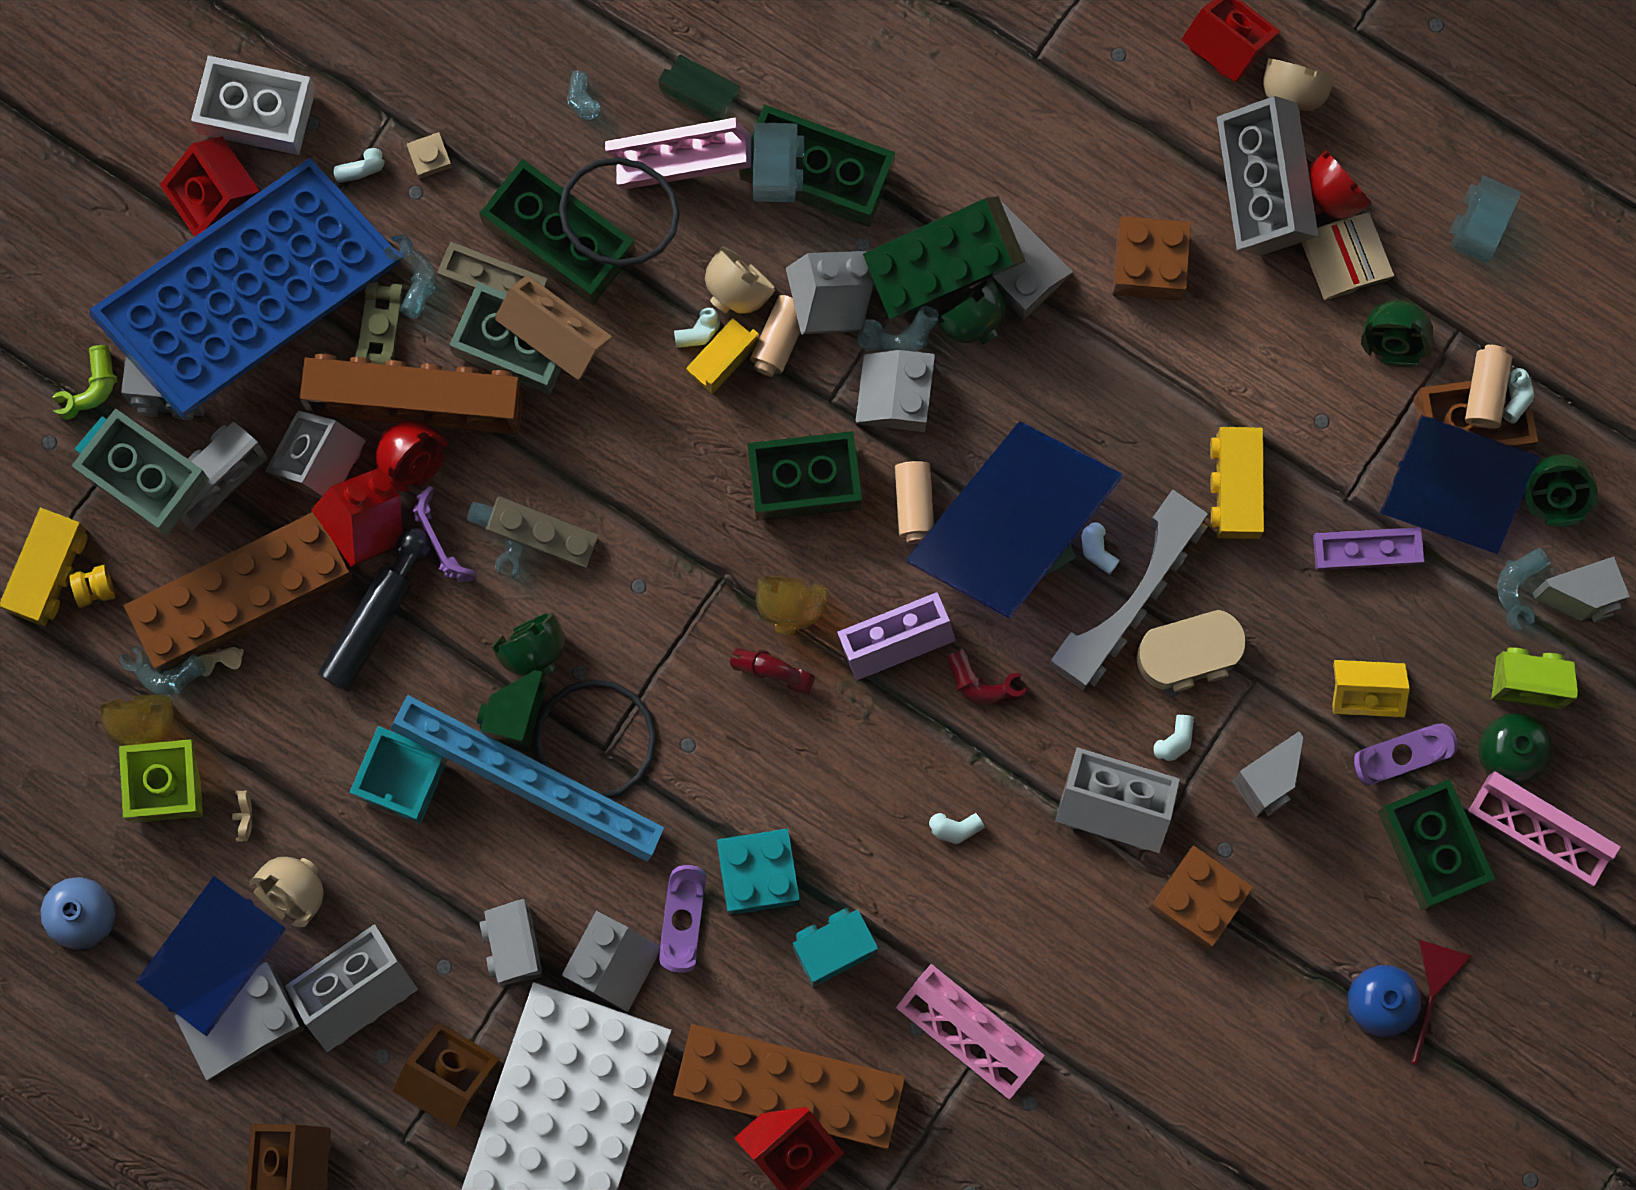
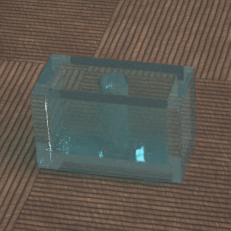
M755 123L753 201L795 202L796 191H803V170L796 169L797 157H804V136H797V124Z
M1484 175L1478 185L1471 183L1462 201L1468 205L1463 216L1457 213L1448 232L1454 235L1450 247L1488 263L1496 251L1522 192Z

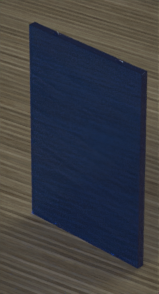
M1019 421L906 559L907 563L1010 619L1123 478L1122 473Z

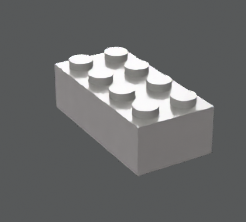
M1272 96L1218 116L1217 123L1237 250L1262 256L1319 237L1298 103Z

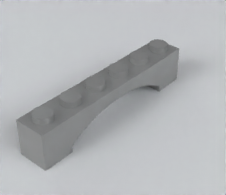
M1172 489L1149 524L1155 529L1153 553L1147 572L1136 591L1113 616L1099 626L1078 636L1071 632L1051 659L1048 667L1083 691L1089 683L1095 687L1107 670L1102 666L1109 654L1115 658L1127 642L1122 637L1129 626L1134 629L1138 627L1147 614V611L1143 609L1145 603L1150 597L1156 601L1168 584L1162 579L1170 569L1176 572L1188 556L1183 552L1189 541L1196 544L1206 531L1208 526L1203 524L1208 513Z

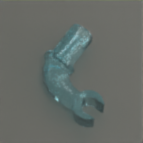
M403 234L390 237V239L398 243L400 250L397 251L390 246L385 248L384 252L393 261L403 259L413 270L414 276L410 280L412 285L399 307V311L407 317L416 319L419 318L429 296L437 291L434 268L425 255L413 248V243L408 236Z
M921 306L911 325L904 328L900 335L885 333L879 322L865 320L863 332L859 330L857 343L865 350L880 348L886 352L895 350L915 352L920 348L926 347L928 344V335L938 320V313L929 306Z
M473 501L467 521L487 527L493 507ZM505 539V552L497 558L495 567L497 573L500 574L502 565L509 560L514 565L511 577L515 578L521 571L519 557L523 546Z
M1540 547L1514 562L1508 560L1497 582L1499 599L1508 612L1506 622L1514 631L1522 630L1517 622L1518 614L1523 615L1528 624L1534 623L1535 616L1533 611L1529 607L1521 605L1517 591L1519 586L1524 585L1525 579L1550 565L1547 555Z
M131 647L137 656L136 663L132 661L129 654L120 655L122 667L125 670L134 671L143 686L157 695H180L183 693V687L206 671L204 663L195 654L188 657L171 671L165 670L162 674L154 671L149 666L150 660L144 647Z

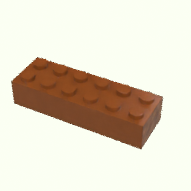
M316 354L315 358L305 357L300 400L308 413L321 417L395 424L416 420L438 428L519 435L523 391L518 377H513V373L504 370H493L492 374H480L477 369L470 367H457L456 371L442 370V366L426 363L421 364V368L407 367V363L396 360H388L385 365L372 364L370 359L363 357H352L350 361H339L333 355Z
M312 512L123 606L153 668L160 675H164L198 658L202 654H206L354 581L338 547Z
M691 1024L673 1096L678 1099L755 1118L762 1113L807 1107L831 1137L888 1150L905 1076Z

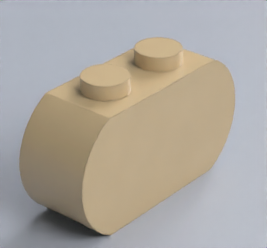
M1221 610L1150 629L1142 639L1137 651L1139 672L1150 685L1162 690L1173 687L1174 692L1192 688L1195 686L1193 681L1207 677L1208 682L1226 678L1229 676L1227 671L1234 668L1244 652V631L1240 623L1232 615Z

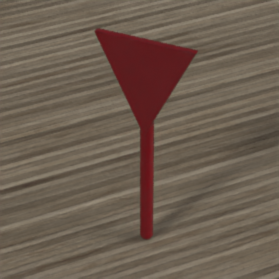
M1419 940L1429 987V995L1411 1060L1412 1065H1417L1419 1062L1436 994L1472 956L1423 940Z

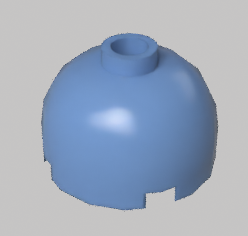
M83 877L68 878L55 884L44 896L40 909L41 923L48 936L58 945L73 950L90 949L96 946L98 942L107 937L112 931L116 918L115 903L107 890L98 882Z

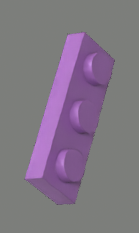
M1421 527L1315 533L1313 535L1316 571L1422 565L1424 563Z

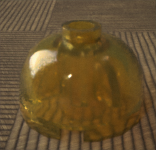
M765 576L764 580L758 577L755 603L761 617L766 622L775 625V632L795 635L796 629H806L815 624L822 616L827 601L828 589L817 583H813L812 589H809L807 585L802 584L803 580L796 578Z
M138 695L134 696V700L123 702L122 698H117L100 704L104 731L109 739L118 746L161 742L171 731L174 713L172 698L169 699V696Z

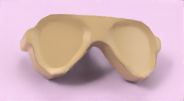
M236 647L223 650L217 649L215 652L200 655L193 665L205 677L211 674L216 662H222L231 669H238L242 663L244 651Z
M247 790L236 791L235 793L238 795V802L242 812L232 814L233 820H241L236 841H248L252 829L251 800Z

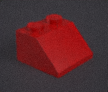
M1212 0L1200 10L1181 41L1188 45L1191 53L1206 59L1215 66L1216 71L1221 76L1236 82L1249 71L1281 31L1241 0Z
M223 136L192 143L159 184L194 237L260 192Z
M379 468L331 486L311 509L351 567L396 549L399 536L403 533L400 494L390 483V480L380 472Z
M807 1107L762 1113L734 1138L777 1190H804L844 1154Z

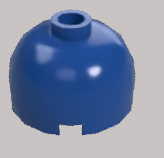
M1376 965L1364 970L1353 980L1347 994L1350 1015L1363 1032L1375 1037H1393L1407 1031L1416 1022L1421 1010V992L1416 981L1405 970L1393 965Z

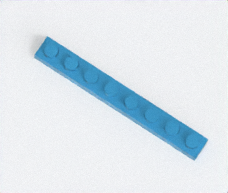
M409 695L403 701L390 728L392 731L647 862L653 855L663 832V826Z

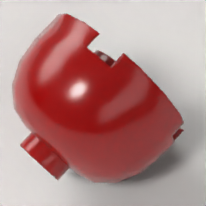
M1327 150L1319 155L1308 167L1314 211L1318 216L1324 212L1332 219L1343 220L1352 218L1372 203Z
M416 420L403 421L388 427L383 432L376 451L377 466L380 472L390 480V483L396 490L407 492L410 490L406 486L416 483L420 487L436 474L446 457L441 453L443 445L447 447L448 443L435 428L427 423Z

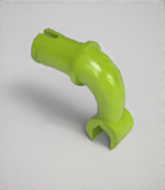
M96 345L89 348L92 377L89 378L90 387L84 393L72 396L66 391H60L52 397L58 404L67 402L65 408L53 410L59 417L63 419L74 418L79 411L95 408L106 401L112 392L114 384L117 382V376L113 375L111 349L109 346Z

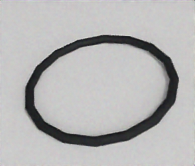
M621 157L596 160L578 170L563 188L559 206L563 231L575 248L596 262L618 267L643 264L663 253L676 235L680 217L676 194L663 175L643 162ZM618 164L641 169L658 180L669 196L673 212L669 233L657 248L641 257L622 260L600 256L582 245L570 229L566 213L569 193L582 176L598 167Z
M590 679L568 685L549 699L537 719L533 743L539 763L547 766L541 747V737L544 721L554 704L575 690L591 686L614 689L632 699L644 715L649 733L647 757L636 776L618 789L599 793L607 798L622 795L641 781L653 761L657 735L651 713L637 694L616 682Z

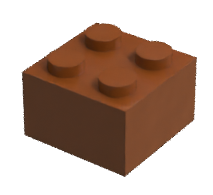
M1121 216L1117 227L1112 295L1182 301L1187 285L1191 222Z
M1193 845L1157 895L1149 910L1209 950L1218 940L1253 886Z

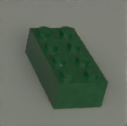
M764 104L751 136V167L739 169V175L742 181L870 227L893 170L895 152Z
M522 159L479 212L482 223L594 306L624 266L618 267L596 262L575 248L563 231L559 206L563 188ZM569 193L566 207L570 229L582 245L600 256L619 260L629 259L635 254V243L631 237Z
M999 196L984 198L863 253L889 319L905 316L1026 262Z

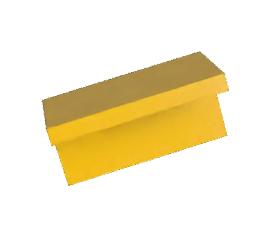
M732 318L688 365L686 372L708 392L713 394L754 350L759 340L758 332L754 329L751 332L747 331Z
M1334 660L1333 668L1336 683L1332 704L1333 714L1405 717L1410 689L1405 663Z

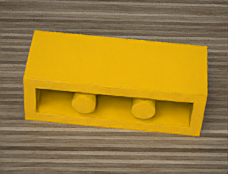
M1220 427L1216 438H1211L1210 457L1211 459H1216L1217 472H1211L1210 479L1211 493H1217V507H1211V528H1217V538L1260 539L1264 532L1263 428Z
M40 507L1 598L0 608L9 614L46 627L48 620H53L58 612L60 600L57 598L62 587H67L70 583L69 575L74 572V568L71 565L76 553L81 554L87 542V534L85 532L87 529L76 520Z

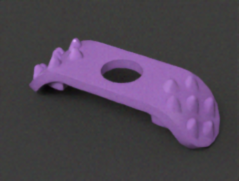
M428 486L417 496L419 500L414 506L413 512L416 513L414 515L415 521L421 522L424 531L431 539L432 547L441 563L439 569L445 572L444 577L455 578L458 583L476 580L477 573L475 571L461 567L454 557L447 558L428 522L432 519L429 503L435 490L433 487Z
M1441 723L1362 749L1355 754L1354 764L1356 773L1362 784L1369 786L1428 764L1450 758L1457 752V737L1449 726ZM1399 744L1407 745L1412 752L1411 760L1405 765H1398L1392 758V751Z
M682 865L672 870L668 884L659 953L660 964L670 971L679 973L691 972L696 964V950L706 885V873L701 868L693 865ZM686 910L690 913L692 924L689 929L679 931L672 925V915L674 912Z

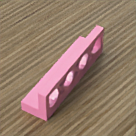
M736 118L606 141L605 151L612 158L621 157L643 162L662 174L667 182L751 167V135ZM617 165V185L622 190L659 184L658 180L641 169Z
M1495 771L1487 777L1467 811L1470 815L1590 887L1595 886L1607 863L1615 858L1621 847ZM1488 793L1501 800L1504 814L1491 817L1479 809ZM1508 805L1512 806L1518 811L1510 812ZM1525 814L1532 818L1535 833L1522 835L1516 832L1512 817ZM1506 818L1507 826L1498 820ZM1540 824L1547 827L1548 830L1541 831ZM1557 833L1562 836L1567 851L1558 854L1548 851L1543 835ZM1537 837L1539 845L1530 840V838ZM1571 842L1580 848L1573 850ZM1587 851L1599 859L1591 875L1578 869L1574 854ZM1568 856L1570 863L1560 857Z
M932 964L917 979L896 1007L1009 1100L1045 1056ZM915 995H918L928 1003L930 1012L921 1013L909 1002ZM941 1021H950L954 1024L958 1035H948L943 1031ZM969 1044L981 1046L985 1050L987 1058H977L970 1051ZM998 1067H1007L1018 1078L1010 1085L999 1076Z

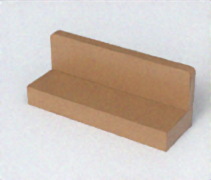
M528 275L509 288L495 316L497 322L576 379L584 376L593 357L607 347L612 337Z

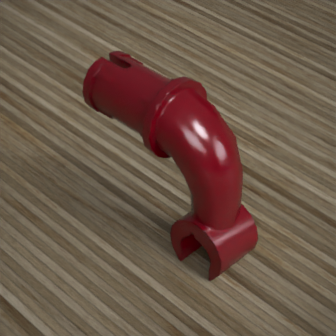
M737 648L733 651V655L740 657L739 659L730 658V665L733 670L750 672L756 678L769 677L787 683L786 687L794 692L800 693L801 691L807 695L810 694L816 678L813 674L793 668L784 661L771 656L765 650L753 652Z
M966 649L956 651L946 657L958 684L956 691L961 692L967 699L976 704L991 705L1005 699L1018 700L1028 689L1027 687L1021 691H1015L1012 687H1009L1012 681L1021 678L1022 674L1019 673L1008 675L1004 682L998 685L983 684L982 678L977 677Z

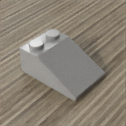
M268 962L234 978L175 1015L206 1081L305 1030L274 966Z

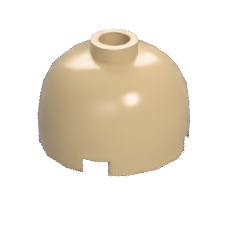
M1268 58L1264 71L1263 85L1268 98L1276 96L1298 103L1300 114V111H1314L1324 104L1332 90L1335 75L1319 70L1316 72L1304 66Z
M722 246L706 269V287L713 295L710 302L724 313H727L729 309L740 314L758 310L774 293V285L752 264L748 266L740 261L741 256Z
M277 857L269 860L249 881L250 885H257L253 893L264 907L281 920L284 919L285 914L296 919L292 923L296 927H305L322 905L324 892L322 882L317 875L318 869L305 858L299 860L293 857Z

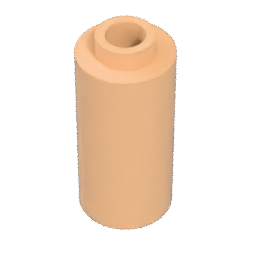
M785 295L778 296L750 357V360L755 364L753 368L763 375L773 377L774 373L781 374L800 335L801 331L793 298Z
M1486 345L1485 349L1477 351L1465 417L1466 423L1481 428H1499L1501 426L1512 363V356L1506 353V348L1498 345Z
M922 461L900 463L895 465L899 536L906 538L907 543L910 544L925 543L928 541V536L934 535L930 463Z

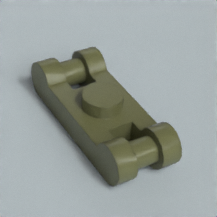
M374 281L366 286L365 305L356 357L367 358L372 361V364L385 365L388 360H394L403 301V285L392 283L391 287L380 286L379 282ZM378 299L390 301L389 310L378 309ZM371 345L383 347L382 353H370Z

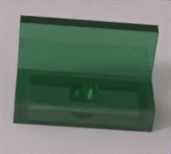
M679 54L671 70L665 68L658 79L661 92L716 121L723 119L740 89V86L681 54Z

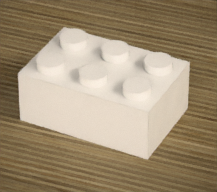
M208 56L191 122L200 135L214 138L223 136L228 141L299 155L316 90L311 78L308 76Z

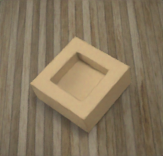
M439 132L407 143L419 179L452 168Z

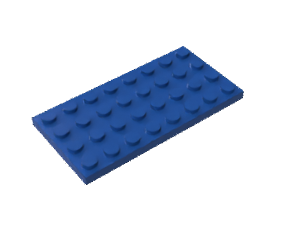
M309 158L90 309L89 316L179 416L183 418L362 291L368 284L376 281L397 266L401 261V256L316 163Z

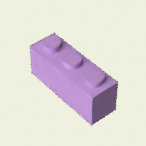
M937 592L837 632L856 681L955 642L950 620Z

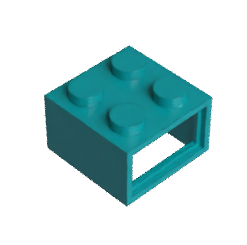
M377 726L349 793L358 800L421 825L448 759L400 734Z
M788 828L716 840L728 916L800 904Z
M848 908L842 909L828 917V925L817 929L814 924L796 934L797 941L792 943L793 951L812 988L877 955L878 947L858 909L851 913Z

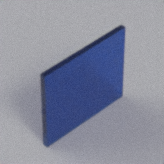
M1421 414L1405 454L1398 464L1399 468L1380 513L1498 554L1514 515L1521 505L1520 501L1539 456Z
M213 876L136 980V983L165 1004L169 1012H175L202 1034L208 1036L286 928L256 907L251 899H245Z

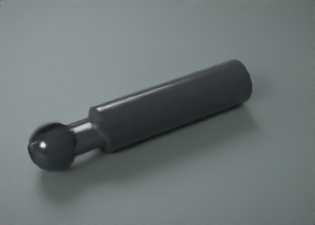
M409 529L399 536L397 542L398 557L392 567L380 568L317 673L322 679L345 692H349L411 588L412 584L407 575L413 565L424 561L431 553V539L421 529Z

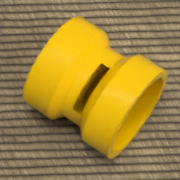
M105 564L94 567L92 572L83 573L79 571L69 575L72 592L79 608L91 605L94 600L101 599L102 601H107L115 598L111 576Z

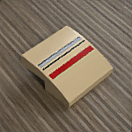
M1370 213L1357 215L1317 228L1319 237L1301 242L1324 300L1351 294L1361 287L1386 282L1394 277Z

